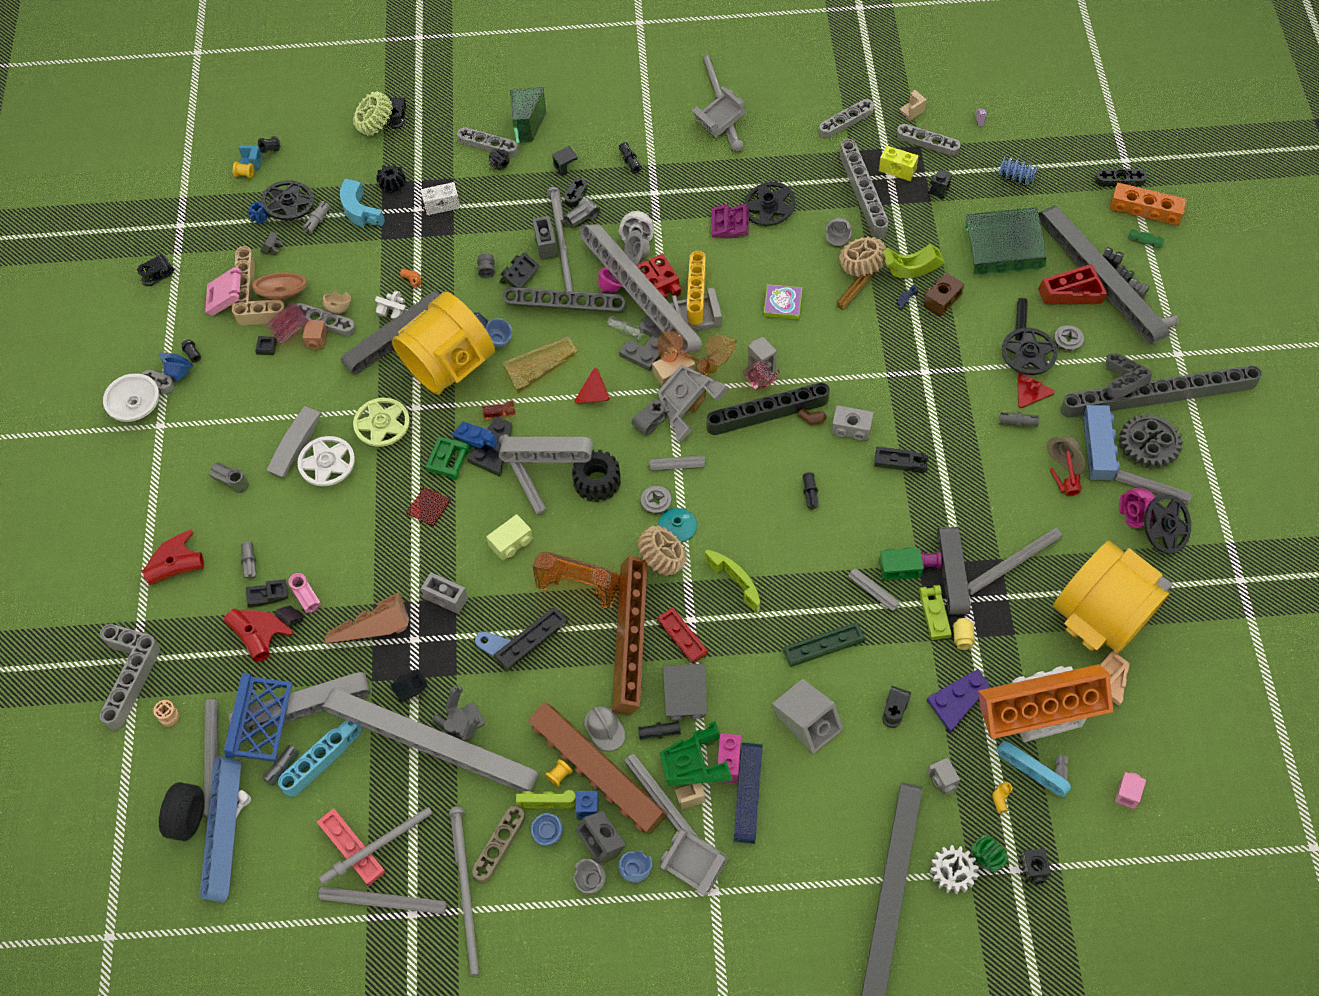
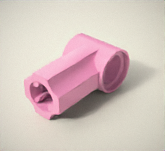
M295 573L289 578L292 593L296 596L305 612L312 613L316 611L321 603L308 584L306 577L301 573ZM303 583L302 586L295 587L297 584Z

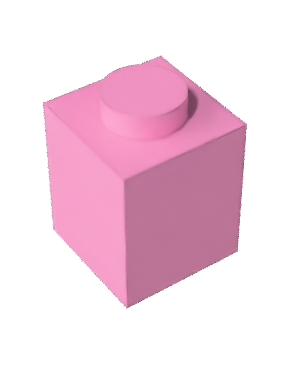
M1125 772L1120 780L1114 802L1135 809L1140 802L1146 779L1141 778L1136 773Z

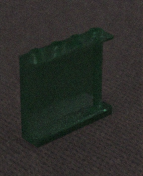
M1037 207L966 214V231L969 234L974 275L1045 268L1047 256Z

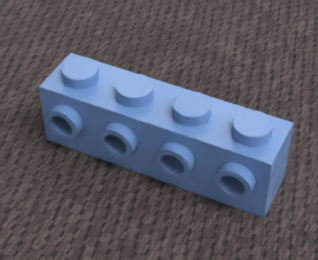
M1087 405L1083 414L1090 480H1113L1116 473L1119 472V462L1116 461L1118 449L1117 445H1114L1116 432L1115 429H1112L1114 415L1110 413V406Z

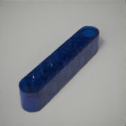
M742 742L734 842L755 844L763 744Z

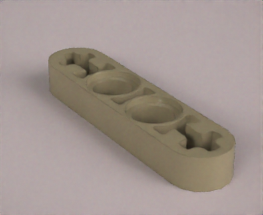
M512 806L505 812L472 869V874L477 882L486 883L492 878L524 824L525 814L520 807ZM518 813L520 819L513 821L512 826L514 829L509 826L512 822L511 814L516 815ZM508 830L510 837L507 840L499 839L498 835L501 831ZM490 849H498L499 856L495 859L489 858L488 851ZM485 859L488 862L486 867L487 875L482 874L480 877L478 870H483L486 866L485 861H483Z

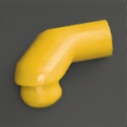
M1009 782L1000 783L992 794L998 814L1008 811L1005 799L1013 789Z

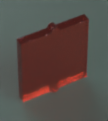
M423 487L406 513L418 519L419 522H424L434 527L451 499L439 494L438 491L434 492Z

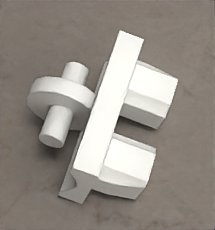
M399 291L387 294V299L376 296L375 302L378 304L376 313L379 316L386 317L390 309L393 310L390 318L395 319L408 310L405 305H402L405 299L401 298Z

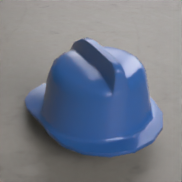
M166 352L159 354V358L163 361L164 373L171 376L176 382H179L181 378L187 377L190 368L194 366L180 355Z

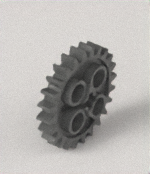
M1142 413L1141 417L1135 415L1134 419L1129 418L1128 422L1124 423L1121 429L1119 442L1122 443L1120 448L1125 449L1124 455L1130 454L1128 460L1135 459V465L1141 462L1142 468L1146 464L1149 465L1150 469L1154 465L1158 469L1161 468V465L1167 467L1169 463L1173 464L1175 459H1178L1183 448V440L1180 439L1182 434L1177 433L1179 428L1172 427L1174 422L1167 423V417L1161 420L1160 414L1156 418L1153 417L1152 413L1149 414V417H1146L1144 413Z

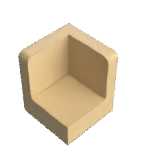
M914 90L910 93L909 103L900 108V113L911 121L925 111L927 99Z
M701 783L691 784L675 790L681 810L705 803V793Z

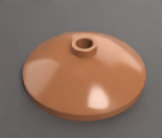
M273 273L256 279L252 286L254 292L262 297L285 301L302 292L307 286V280L304 276L296 273Z

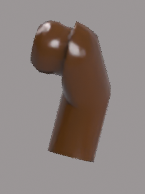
M801 409L798 413V416L809 425L821 424L827 418L826 413L823 411L809 413L805 409Z

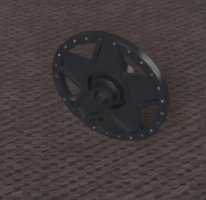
M286 180L269 186L264 191L261 202L264 211L269 216L287 221L305 216L313 207L314 197L310 188L305 184ZM289 185L285 190L278 188L281 186ZM300 188L305 190L309 196L299 194ZM267 195H269L273 201L266 206L265 201ZM307 206L303 211L298 213V207ZM282 210H283V211L286 213L287 216H285V215H279V214H276L275 212H279V211H282Z
M766 182L754 187L746 196L744 204H747L749 207V219L752 222L762 226H773L784 222L791 216L795 209L796 200L793 191L785 184ZM768 187H778L781 189L772 192ZM758 191L759 198L750 201L751 197ZM789 195L792 200L791 207L784 203ZM750 212H760V220L753 217ZM774 214L783 215L779 219L771 221Z
M1034 328L1017 329L1008 334L1002 344V356L1006 364L1013 370L1026 375H1038L1048 371L1055 364L1058 355L1054 340L1045 332ZM1023 333L1021 341L1010 340L1014 336ZM1035 334L1043 337L1048 342H1037ZM1006 350L1016 355L1013 362L1007 356ZM1053 351V358L1048 364L1044 355ZM1028 364H1031L1037 369L1028 370L1023 368Z
M1169 494L1157 496L1147 506L1144 515V529L1151 545L1160 552L1175 553L1187 544L1191 534V518L1185 504L1176 496ZM1169 499L1171 501L1165 508L1159 503L1160 500ZM1180 509L1184 514L1185 522L1179 518ZM1152 512L1154 520L1153 524L1150 526V516ZM1184 534L1182 541L1176 546L1177 535ZM1162 537L1165 548L1160 546L1154 538Z

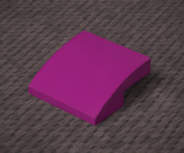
M728 204L712 208V237L733 238L749 235V207L747 204L731 208Z

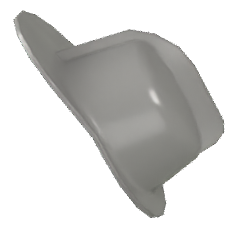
M634 230L626 238L624 253L635 265H638L639 262H642L648 256L650 245L640 231Z
M595 706L587 713L584 725L598 748L604 751H613L622 746L625 740V730L611 709Z

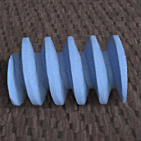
M1005 155L1000 166L999 176L1002 177L1006 173V179H1009L1012 175V181H1016L1019 177V183L1025 180V185L1028 186L1034 181L1038 165L1034 169H1032L1031 163L1025 167V161L1021 165H1019V159L1012 163V157L1006 161Z

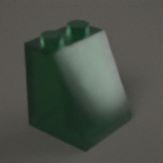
M544 87L510 90L515 140L517 143L533 142L547 113Z

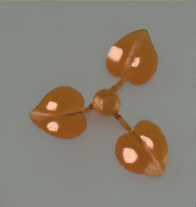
M667 331L658 338V353L661 359L667 362L675 361L678 354L698 362L697 366L702 372L701 374L706 376L707 373L716 372L718 366L723 365L734 351L737 340L720 334L711 336L706 343V352L709 355L707 358L700 359L681 352L680 350L685 344L683 337L676 332ZM706 390L692 404L688 411L696 412L705 399Z

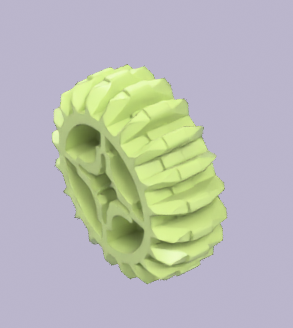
M378 91L372 92L370 95L367 94L353 114V125L360 133L367 136L378 133L380 129H383L387 120L390 119L389 116L392 114L391 110L393 108L392 102L385 94Z

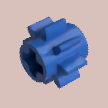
M255 202L250 205L251 210H247L251 222L255 221L260 224L267 221V216L269 215L264 211L262 203Z

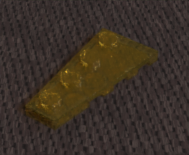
M567 336L503 362V366L517 393H519L577 354V349L570 336Z

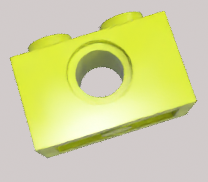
M886 145L880 157L879 171L911 181L917 169L919 156Z

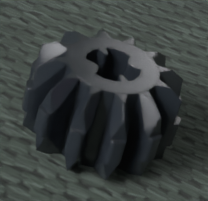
M388 164L387 167L382 166V170H378L376 175L379 187L386 192L389 190L394 192L396 189L400 191V187L404 186L406 179L403 169L396 164L393 166Z

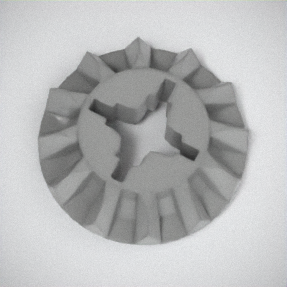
M1071 325L1061 326L1054 335L1055 343H1058L1059 348H1065V351L1068 349L1072 351L1076 348L1080 349L1084 342L1082 331ZM1070 334L1071 340L1067 342V336Z
M652 486L642 493L641 504L647 512L650 511L653 514L663 513L664 510L669 509L671 494L664 487ZM653 495L659 500V505L653 502Z

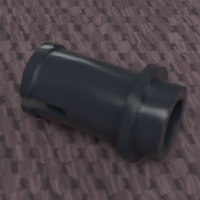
M190 339L182 342V351L187 353L192 363L198 362L202 357L195 347V342Z

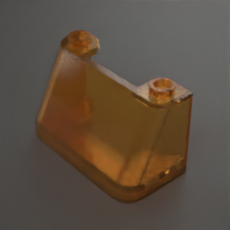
M541 552L535 558L532 566L537 588L546 590L547 586L551 583L558 585L561 577L583 582L597 587L595 596L601 598V607L611 609L619 589L620 574L616 570L565 555Z

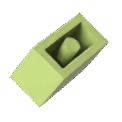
M516 514L486 536L488 546L503 561L506 558L512 557L522 546H527L533 539L529 526Z

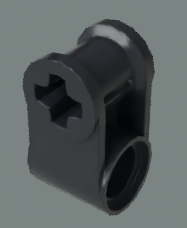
M389 97L393 107L391 110L392 114L389 116V125L392 128L397 129L404 124L406 112L405 97Z
M158 255L139 265L137 271L142 276V283L145 286H152L170 277L174 273V267L164 255Z
M891 686L882 719L887 727L895 728L899 726L912 692Z

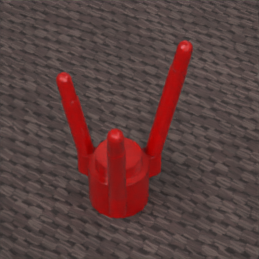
M1067 451L1066 456L1070 477L1064 479L1062 484L1053 468H1050V472L1059 485L1061 493L1065 492L1066 496H1075L1081 493L1082 490L1080 474H1076V478L1074 477L1070 452Z

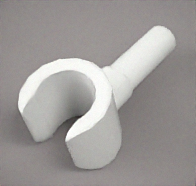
M243 790L238 792L239 804L237 805L236 818L241 809L251 802L250 795Z

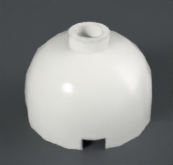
M632 211L622 218L619 235H621L623 242L626 241L628 234L634 230L640 231L642 236L650 242L653 237L654 226L649 215L641 211Z

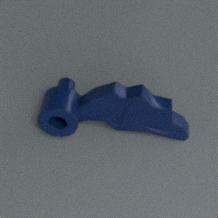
M915 285L910 287V291H905L899 296L897 304L900 310L909 301L911 295H917L918 290Z

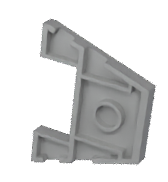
M680 365L658 391L660 400L665 406V412L668 413L671 427L675 430V437L680 442L692 431L691 427L682 419V416L699 396L707 390L714 399L719 400L729 389L728 386L684 365Z

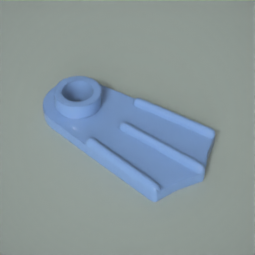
M481 632L475 638L476 646L493 657L497 651L511 641L488 632ZM483 639L488 640L485 644L481 643Z

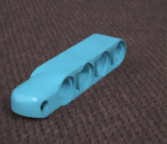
M345 720L337 729H332L279 777L278 785L284 794L288 797H294L305 789L346 751L348 746L360 735L362 726ZM336 739H341L339 743L333 744ZM326 753L324 757L318 758L319 754ZM310 767L309 771L302 773L304 768ZM289 782H294L291 787L286 788Z

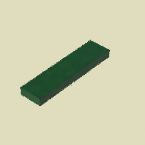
M858 622L785 646L783 647V652L789 666L793 667L865 642V637Z

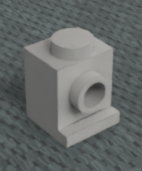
M948 758L934 763L928 768L927 775L929 777L932 776L936 788H940L942 793L950 794L957 790L960 778Z

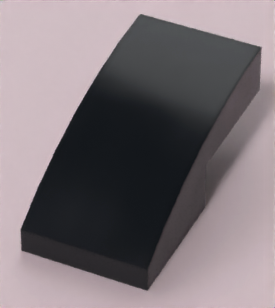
M286 579L266 581V585L246 587L247 608L268 605L288 599Z

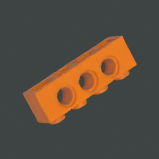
M1117 182L1110 209L1179 226L1187 199Z

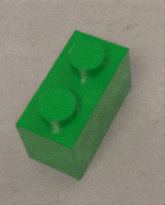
M906 547L899 550L890 548L880 551L879 565L882 581L922 577L923 563L920 548Z

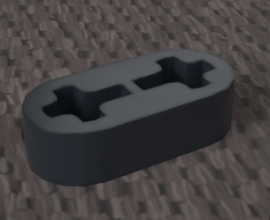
M576 178L572 181L564 194L566 206H578L587 192V182L585 179Z

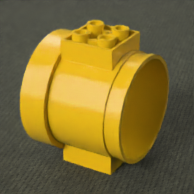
M449 292L441 293L428 304V310L420 313L398 331L399 335L392 338V345L404 365L424 387L436 395H440L445 388H448L454 382H460L495 353L493 341L482 323L462 301Z
M1109 540L1093 554L1072 578L1054 602L1053 608L1067 618L1064 624L1068 627L1065 630L1075 638L1080 636L1084 639L1082 644L1089 650L1093 651L1096 649L1099 651L1106 645L1114 650V653L1118 654L1154 615L1170 593L1163 590L1158 584L1163 574L1130 548L1124 552Z

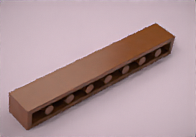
M628 556L620 568L612 712L632 715L640 707L647 562L642 560V558Z
M543 702L529 718L528 721L533 725L531 729L539 736L543 734L547 738L545 742L553 749L557 747L561 751L560 756L568 763L570 761L576 765L574 769L581 776L584 777L586 775L591 779L589 783L596 790L601 789L605 793L604 798L611 804L616 803L620 807L619 812L626 818L631 817L635 821L634 826L642 833L644 831L652 833L668 815L661 806L551 704Z

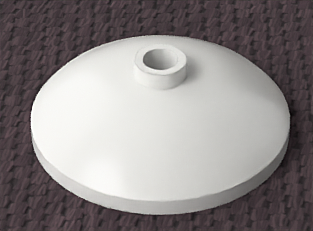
M127 374L114 380L107 387L103 396V405L106 412L116 420L123 422L136 421L154 410L159 401V389L155 381L146 375Z

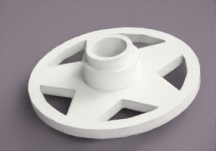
M334 436L320 437L309 442L302 449L298 457V469L301 476L307 482L316 486H331L341 482L351 473L355 463V456L351 446L345 440ZM333 441L339 444L329 448L324 442ZM313 447L314 455L303 459L309 449ZM347 451L350 454L349 465L342 460ZM304 470L315 471V480L307 476ZM331 473L342 474L335 479L327 481Z

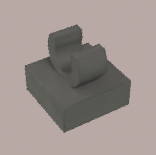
M271 231L260 252L266 255L270 249L272 254L277 255L279 250L274 246L280 248L283 244L280 240H275L278 234Z

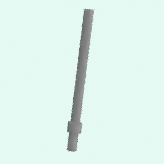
M427 807L343 862H337L332 866V869L318 877L319 881L323 885L336 876L340 877L347 872L348 868L432 815L431 809Z

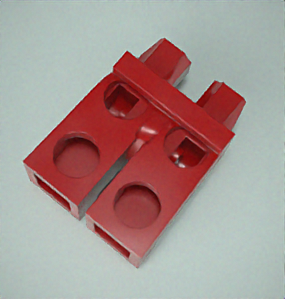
M663 253L649 259V262L644 261L636 265L639 270L645 268L641 272L666 300V294L671 293L672 296L676 295V297L681 295L679 277Z

